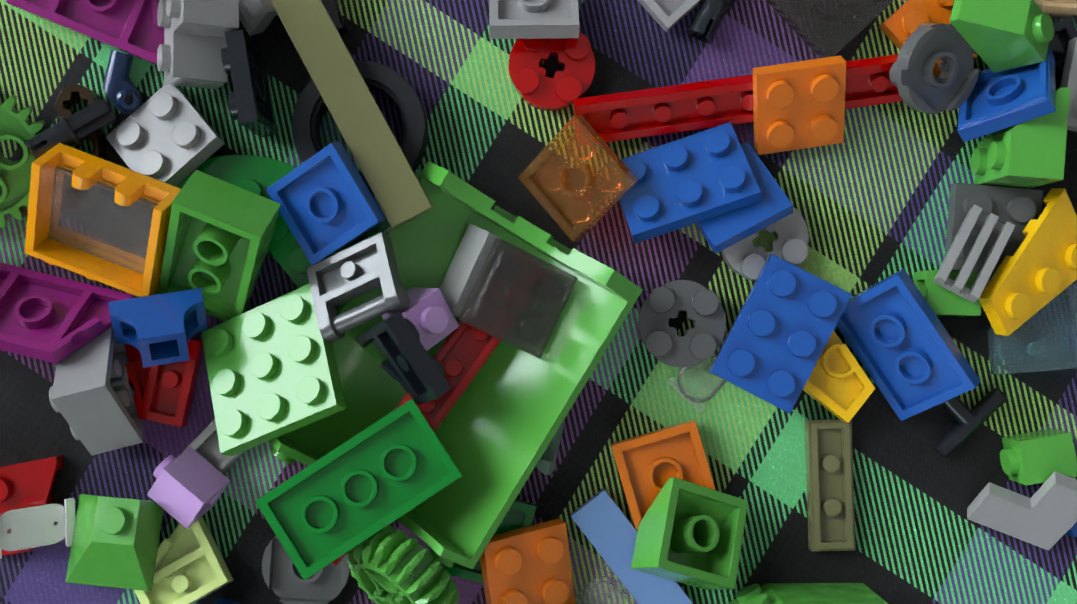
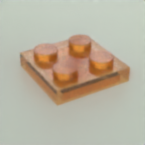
M574 115L518 177L572 242L581 240L638 181L635 175L589 123L579 115Z

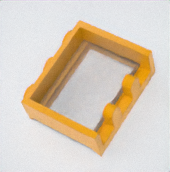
M58 143L32 162L24 253L41 259L50 265L62 267L83 275L87 279L99 281L136 297L153 295L158 291L172 202L181 188L68 145Z

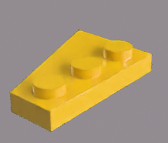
M1051 188L1043 200L1047 206L1037 220L1030 219L1022 231L1025 239L1013 256L1006 255L979 298L986 316L997 335H1011L1077 280V215L1065 188Z
M833 331L803 391L841 421L849 423L875 390V387L847 345L843 344L835 331Z

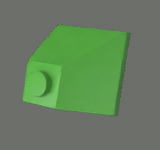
M954 0L950 23L993 73L1046 61L1049 41L1054 36V26L1051 17L1046 13L1044 14L1034 0Z
M79 494L66 583L152 591L164 509L153 500Z

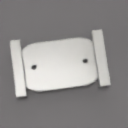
M64 499V506L60 504H46L9 510L0 515V559L2 558V550L18 551L52 545L62 541L64 538L66 546H71L76 519L75 499Z

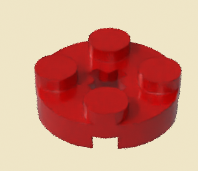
M580 32L579 38L517 39L511 49L509 56L510 79L516 91L521 95V98L534 108L544 111H560L573 104V99L582 98L588 92L593 82L595 56L589 39ZM550 56L558 57V63L563 64L565 67L563 71H556L554 78L547 77L546 69L539 67L541 61H547Z

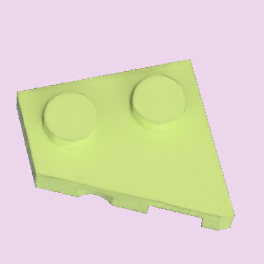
M203 517L199 518L188 529L179 523L170 538L163 540L157 551L152 591L134 590L140 604H193L233 581Z

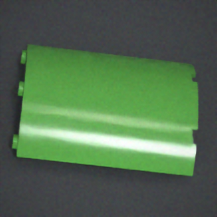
M428 161L417 179L434 209L396 230L392 229L389 224L384 232L385 235L391 238L401 283L406 291L412 287L440 288L469 224L501 237L499 247L474 301L514 248L550 273L547 280L435 432L463 476L397 519L398 522L432 548L429 553L435 558L440 559L441 564L452 568L457 563L473 570L643 289L616 270L575 248L571 250L553 239L552 235L522 217H515L498 205H494L495 201L449 170ZM381 286L339 305L336 310L337 316L383 295ZM454 315L457 323H459L462 318ZM382 316L346 331L342 339L333 342L346 409L268 441L273 446L270 452L275 457L291 465H294L297 460L309 466L396 409L407 392L397 380L393 379L381 367L382 362L387 358L372 343L363 349L354 339V337L367 328L384 320ZM449 335L427 350L429 356H435Z

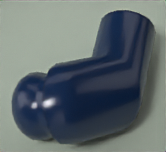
M111 50L103 90L118 111L124 114H132L142 105L141 94L129 77L133 55Z

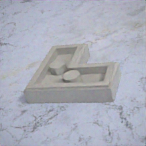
M1054 472L1031 498L989 482L967 507V519L1049 551L1077 522V480Z

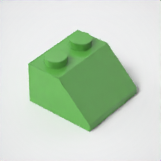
M1060 87L1056 89V112L990 133L978 142L977 148L974 149L971 157V172L975 174V184L1031 189L1064 180L1070 88Z
M675 477L668 478L638 525L631 569L705 590L735 589L748 501Z

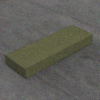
M839 418L805 419L808 547L812 552L856 550L852 419L849 423H844Z

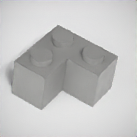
M160 0L157 10V22L159 27H164V44H159L157 68L158 71L164 72V85L217 90L227 83L228 75L223 67L221 49L227 47L225 33L239 29V0Z
M110 327L57 364L54 363L56 370L54 383L49 389V400L55 412L62 414L70 426L73 437L83 443L91 456L143 443L145 419L138 418L133 398L135 393L128 383L125 364L129 362L125 345L123 343L116 344L113 327Z

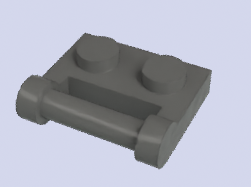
M382 232L307 268L318 328L322 337L328 343L342 339L346 331L389 311L396 313L410 306L408 294L401 283L391 238ZM381 286L383 295L337 316V306Z

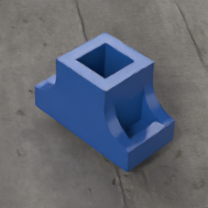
M201 288L108 302L116 344L123 343L136 347L140 351L143 368L190 360L188 352L190 339L196 333L207 329Z

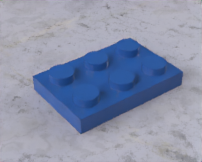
M731 122L606 164L634 244L761 201L760 188Z
M770 254L709 372L779 409L791 413L852 294L774 254Z
M905 269L851 297L836 325L900 421L976 388L981 381Z

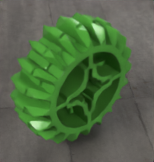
M388 525L347 553V563L351 569L352 577L358 581L359 588L363 589L368 594V598L376 604H458L460 600L456 582L450 579V572L441 566L440 559L430 554L428 548L421 546L416 538L408 537L403 530H395L392 526Z

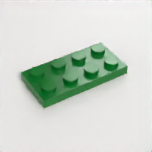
M411 399L255 500V503L303 580H306L463 475L414 399Z

